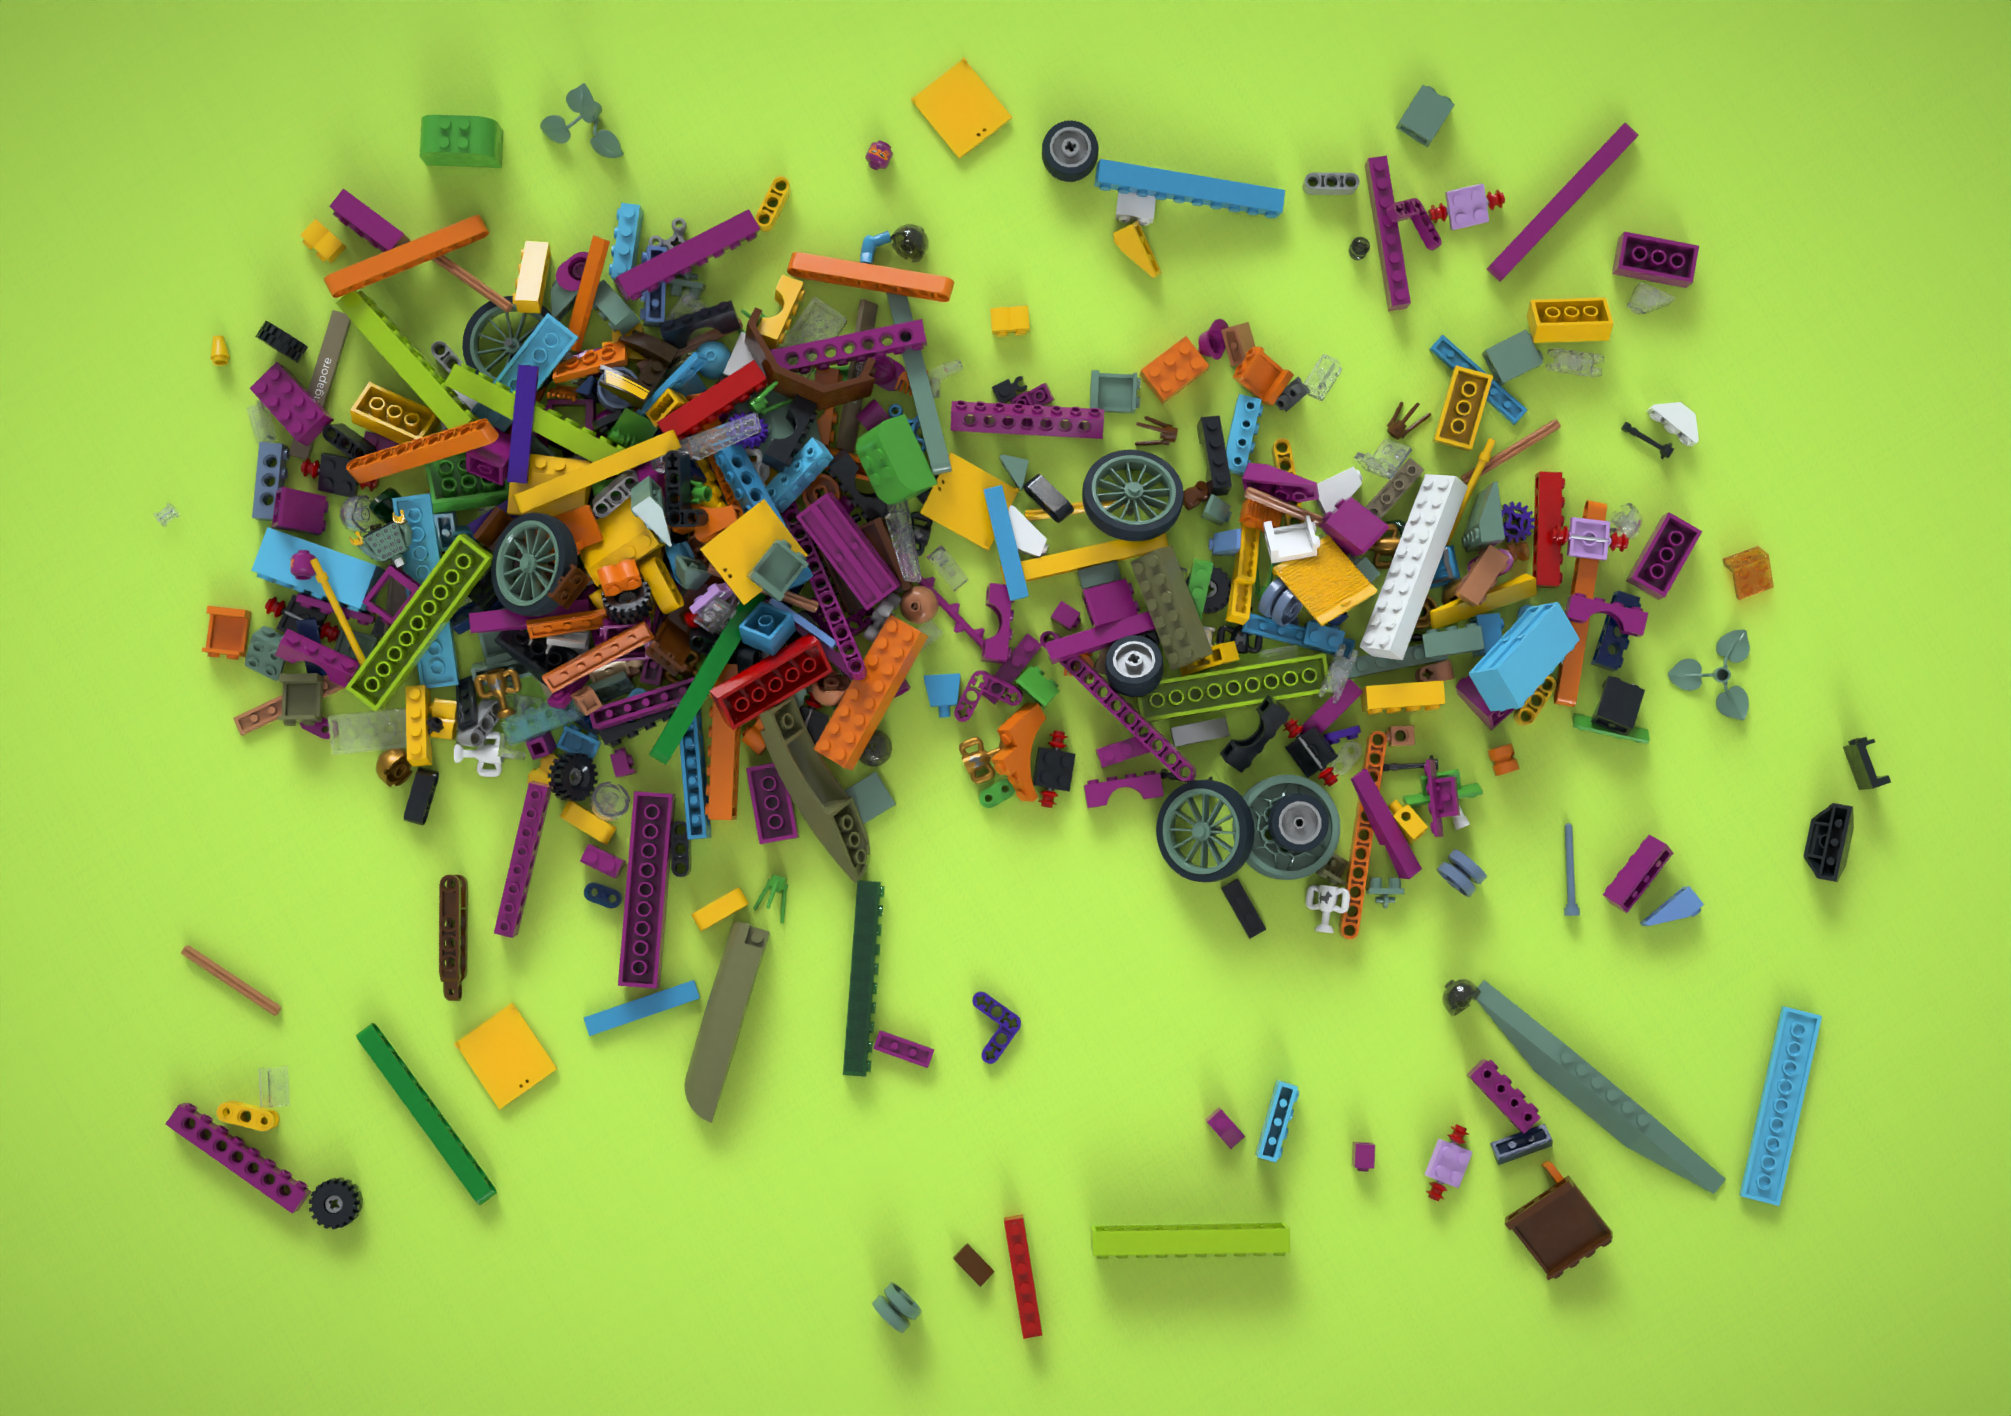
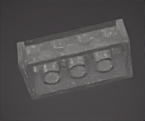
M814 296L778 349L837 337L847 324L846 317ZM810 354L807 357V360L811 362L817 359L816 354ZM795 357L788 361L789 365H796L798 363V359ZM812 369L811 372L807 374H800V372H797L796 374L809 378L815 369Z
M406 708L328 716L332 755L407 748Z

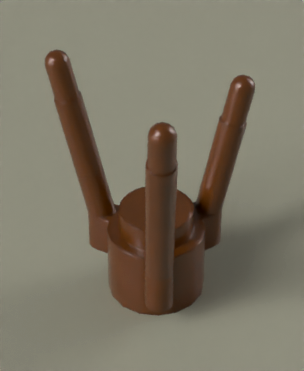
M1400 402L1391 421L1387 425L1389 427L1387 432L1397 440L1400 437L1403 439L1410 431L1429 418L1431 413L1426 414L1405 430L1407 427L1405 422L1420 404L1417 402L1402 421H1396L1404 404Z
M1145 416L1144 419L1162 428L1140 422L1136 423L1137 426L1161 432L1160 438L1163 439L1135 442L1137 446L1161 444L1169 446L1170 442L1175 443L1178 428L1173 427V425L1165 424L1148 416Z

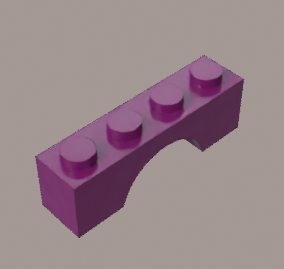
M990 583L986 589L985 606L991 608L996 613L999 620V628L995 636L986 639L982 643V662L1004 664L1011 656V647H1008L1009 640L1012 639L1010 621H1013L1014 610H1011V603H1014V601H1010L1007 585Z
M1575 593V595L1568 597L1565 614L1569 621L1583 624L1591 615L1603 613L1611 616L1617 622L1620 633L1635 637L1644 635L1648 613L1643 612V608L1632 607L1630 609L1624 607L1622 603L1613 602L1609 604L1605 603V599L1596 597L1588 599L1586 595L1581 593Z
M289 629L286 630L275 653V656L291 663L308 661L320 666L327 673L329 681L342 687L348 685L359 666L358 661Z
M1155 770L1146 771L1144 776L1138 777L1136 773L1127 774L1125 779L1119 780L1117 776L1108 777L1106 782L1100 783L1098 779L1089 780L1087 785L1083 786L1087 808L1106 806L1112 792L1122 787L1135 789L1143 799L1164 796L1161 774H1156Z

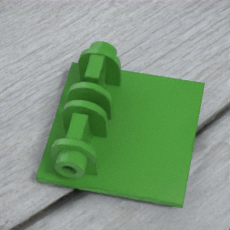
M625 407L607 439L627 449L651 439L658 428L652 424L650 419Z

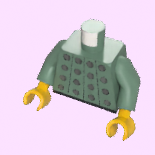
M400 510V517L396 516L395 512H393L392 522L363 536L364 539H362L358 531L355 532L358 539H352L351 536H349V539L353 545H357L366 555L376 561L387 562L392 559L395 567L398 569L407 564L402 554L410 550L412 529L407 519H405V511Z

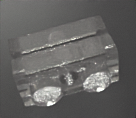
M1322 354L1303 384L1310 390L1307 395L1320 401L1324 400L1337 380L1336 377L1342 372L1339 360Z

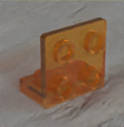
M1759 546L1723 559V565L1733 573L1737 599L1741 600L1774 587L1769 554Z

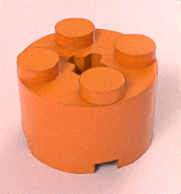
M820 473L802 492L801 495L804 503L809 507L820 498L818 490H823V488L825 493L832 491L840 501L842 489L838 485L839 482L830 475Z

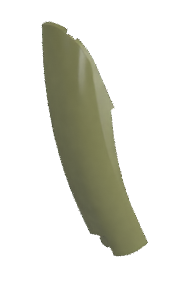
M792 695L759 715L764 726L760 733L777 772L801 815L842 870L854 883H858L864 876L868 866L865 864L867 855L870 854L867 832L853 797L848 796L825 764L820 753L813 749L815 744Z
M733 922L685 1078V1094L689 1105L698 1116L711 1123L731 1065L750 996L770 936L769 931L742 922Z

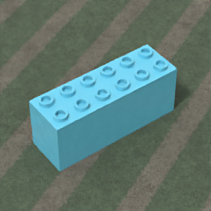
M267 527L251 570L257 573L256 577L289 589L293 587V590L308 595L311 593V596L321 600H328L321 583L317 582L315 575L309 580H298L290 572L291 556L298 553L299 550H307L318 559L323 571H326L329 577V584L339 604L342 607L348 605L347 609L355 612H369L365 608L367 605L362 601L386 571L385 569Z
M1559 602L1529 607L1468 674L1490 711L1519 709L1535 693L1537 687L1545 682V678L1555 671V667L1575 648L1576 643L1580 639Z

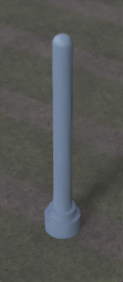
M1570 823L1565 824L1568 904L1564 908V916H1579L1580 908H1578V904L1575 901L1573 828Z

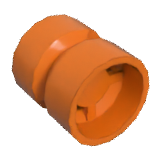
M1512 743L1488 750L1490 761L1495 763L1492 766L1495 776L1520 769L1517 759L1513 758L1515 752Z

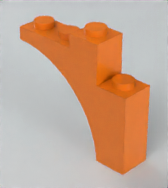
M694 503L691 504V509H704L709 517L707 524L700 527H670L673 532L681 535L694 530L698 541L708 543L744 514L742 508L735 505L722 508H708Z
M1025 703L997 729L1000 739L1005 746L991 759L996 772L999 775H1007L1008 781L1014 787L1016 795L1021 801L1034 802L1038 798L1033 786L1030 770V757L1034 738L1040 726L1046 720L1038 703Z

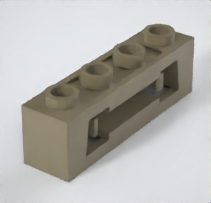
M1410 457L1365 508L1381 519L1422 474L1424 469Z

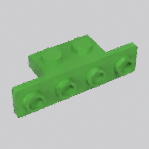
M1576 713L1572 717L1573 727L1579 730L1614 736L1619 739H1628L1637 743L1648 744L1650 741L1648 729L1634 726L1633 730L1627 736H1624L1590 722L1592 717Z
M1458 769L1437 773V779L1456 777L1458 799L1465 797L1474 798L1477 795L1483 794L1479 783L1461 786ZM1426 775L1420 776L1422 793L1403 796L1405 804H1408L1411 808H1418L1421 805L1430 803V795L1426 791V785L1428 784V776Z

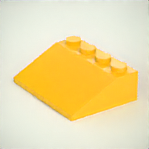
M531 454L528 484L514 482L509 484L507 513L519 516L527 513H542L555 516L588 505L592 485L524 513H520L513 495L588 465L591 461Z
M630 496L608 516L600 517L596 520L603 540L586 546L580 550L581 554L579 555L595 585L601 586L597 574L598 569L608 565H616L628 559H635V562L638 563L666 543H662L653 530H649L645 526L644 521L632 513Z

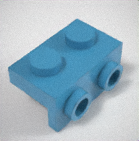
M1316 620L1305 623L1304 627L1306 628L1302 645L1340 654L1345 631H1341L1338 626L1329 625L1327 627L1323 625L1321 627Z
M570 724L569 727L564 725V731L556 747L571 753L587 754L588 758L594 760L602 743L597 740L599 736L590 732L587 735L581 733V728Z

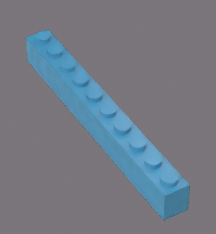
M1100 159L1097 163L1094 184L1095 187H1099L1103 191L1113 189L1118 190V193L1129 194L1131 192L1136 193L1139 197H1147L1149 195L1155 196L1157 200H1166L1167 198L1173 199L1176 203L1191 202L1194 206L1209 205L1212 209L1227 208L1230 212L1245 211L1248 215L1263 214L1266 218H1276L1283 212L1285 190L1104 159Z

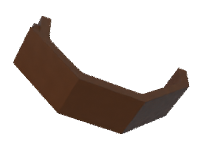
M755 307L747 323L744 342L755 362L766 376L768 387L773 382L778 381V384L772 389L773 391L793 400L796 394L818 404L816 407L818 411L871 396L876 379L874 375L877 370L874 367L876 360L868 357L860 376L830 385L819 384L779 366L758 330L762 310Z
M496 506L474 533L473 537L494 552L502 532L515 519ZM524 539L523 542L527 547L526 539ZM518 549L515 557L521 559L523 555ZM514 560L513 567L515 569L520 567V561ZM572 563L569 566L571 570L567 575L560 577L562 581H557L559 585L553 593L549 592L547 594L566 610L569 609L592 579ZM545 572L544 574L550 581L553 573Z
M711 575L698 590L687 589L682 595L684 606L664 617L654 635V639L651 640L644 652L674 677L679 671L684 672L688 667L684 662L692 650L689 645V632L693 627H689L686 624L684 614L686 612L691 613L689 607L694 604V600L698 596L708 592L707 588L714 583H725L723 578ZM735 594L715 611L705 613V622H699V627L706 629Z

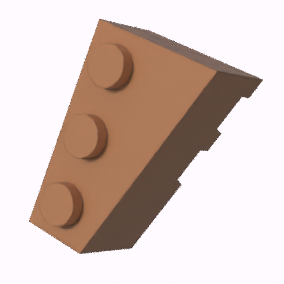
M1491 544L1479 550L1477 553L1479 557L1475 562H1472L1470 565L1471 569L1463 577L1454 593L1455 596L1471 607L1483 604L1487 598L1486 592L1496 585L1498 581L1496 577L1499 573L1502 574L1508 566L1506 562L1510 557Z

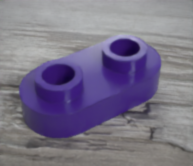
M1358 725L1323 736L1332 745L1340 743V738L1347 737V740L1358 738V733H1361V729Z

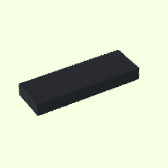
M472 675L459 680V685H456L457 728L461 731L478 724L477 696Z
M1238 879L1221 888L1249 939L1266 930Z

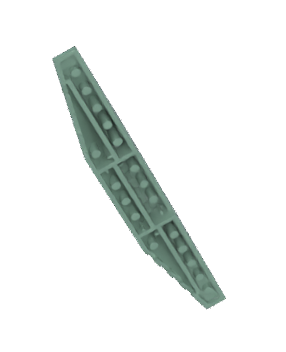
M1483 980L1473 992L1472 996L1506 1035L1507 1039L1515 1046L1521 1056L1529 1063L1534 1072L1625 1147L1715 1194L1726 1179L1657 1119L1488 982Z

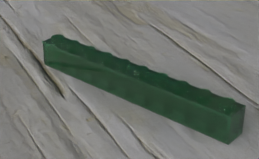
M857 881L843 1075L866 1077L867 1072H871L872 1061L868 1060L869 1053L873 1051V1041H870V1033H874L875 1022L871 1021V1017L876 1012V1002H873V994H877L878 983H874V977L879 972V963H876V955L880 956V944H877V937L881 936L882 933L879 917H883V905H880V898H884L885 886H881L882 882Z

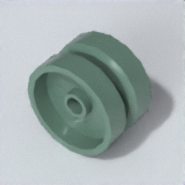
M891 1282L884 1289L886 1297L879 1295L872 1302V1305L888 1324L900 1333H904L910 1326L908 1318L916 1320L922 1313V1310L902 1288Z

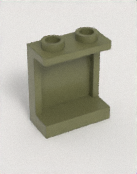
M318 673L279 674V682L283 684L282 716H278V720L283 722L285 726H296V723L313 726L315 722H322L324 677Z

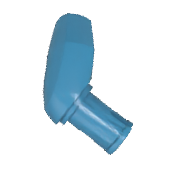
M888 230L873 237L872 235H867L864 238L861 247L860 263L873 265L877 247L892 242Z

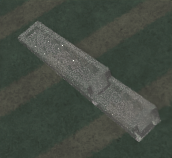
M752 413L679 441L681 448L677 450L688 452L690 460L698 461L761 432L758 414ZM665 455L651 460L653 470L659 473L665 472Z
M908 500L895 505L887 504L889 512L885 515V519L904 581L920 582L922 577Z

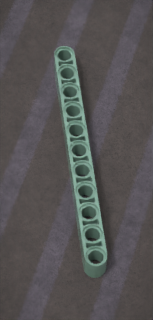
M886 293L894 325L913 321L907 296ZM905 334L901 337V340L908 342L911 340V336ZM905 350L902 356L932 473L935 476L951 472L952 468L921 350Z

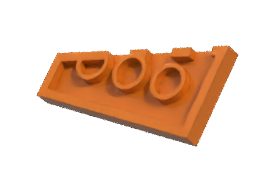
M609 341L603 344L604 348L597 351L591 349L586 351L581 358L575 356L559 363L553 370L552 379L555 384L601 373L599 372L601 364L610 368L628 365V347L619 341L613 344Z

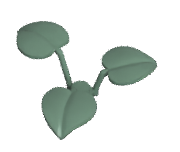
M585 83L571 90L566 96L569 108L573 112L580 113V116L566 125L561 116L550 115L543 119L540 124L543 133L552 141L566 143L571 137L568 129L583 118L587 123L594 122V137L591 138L590 143L598 154L607 158H617L624 154L619 140L612 132L608 130L597 132L600 121L598 117L602 112V107L594 101Z
M1734 630L1723 635L1716 645L1717 653L1725 657L1723 667L1716 668L1713 673L1701 674L1702 667L1700 663L1688 658L1679 661L1668 672V677L1674 685L1688 691L1696 690L1701 686V677H1713L1716 682L1724 684L1725 692L1717 696L1716 707L1718 711L1727 717L1744 720L1749 708L1748 696L1740 686H1733L1728 690L1727 681L1730 679L1731 673L1727 669V660L1729 659L1733 663L1744 661L1749 654L1750 645L1746 630Z

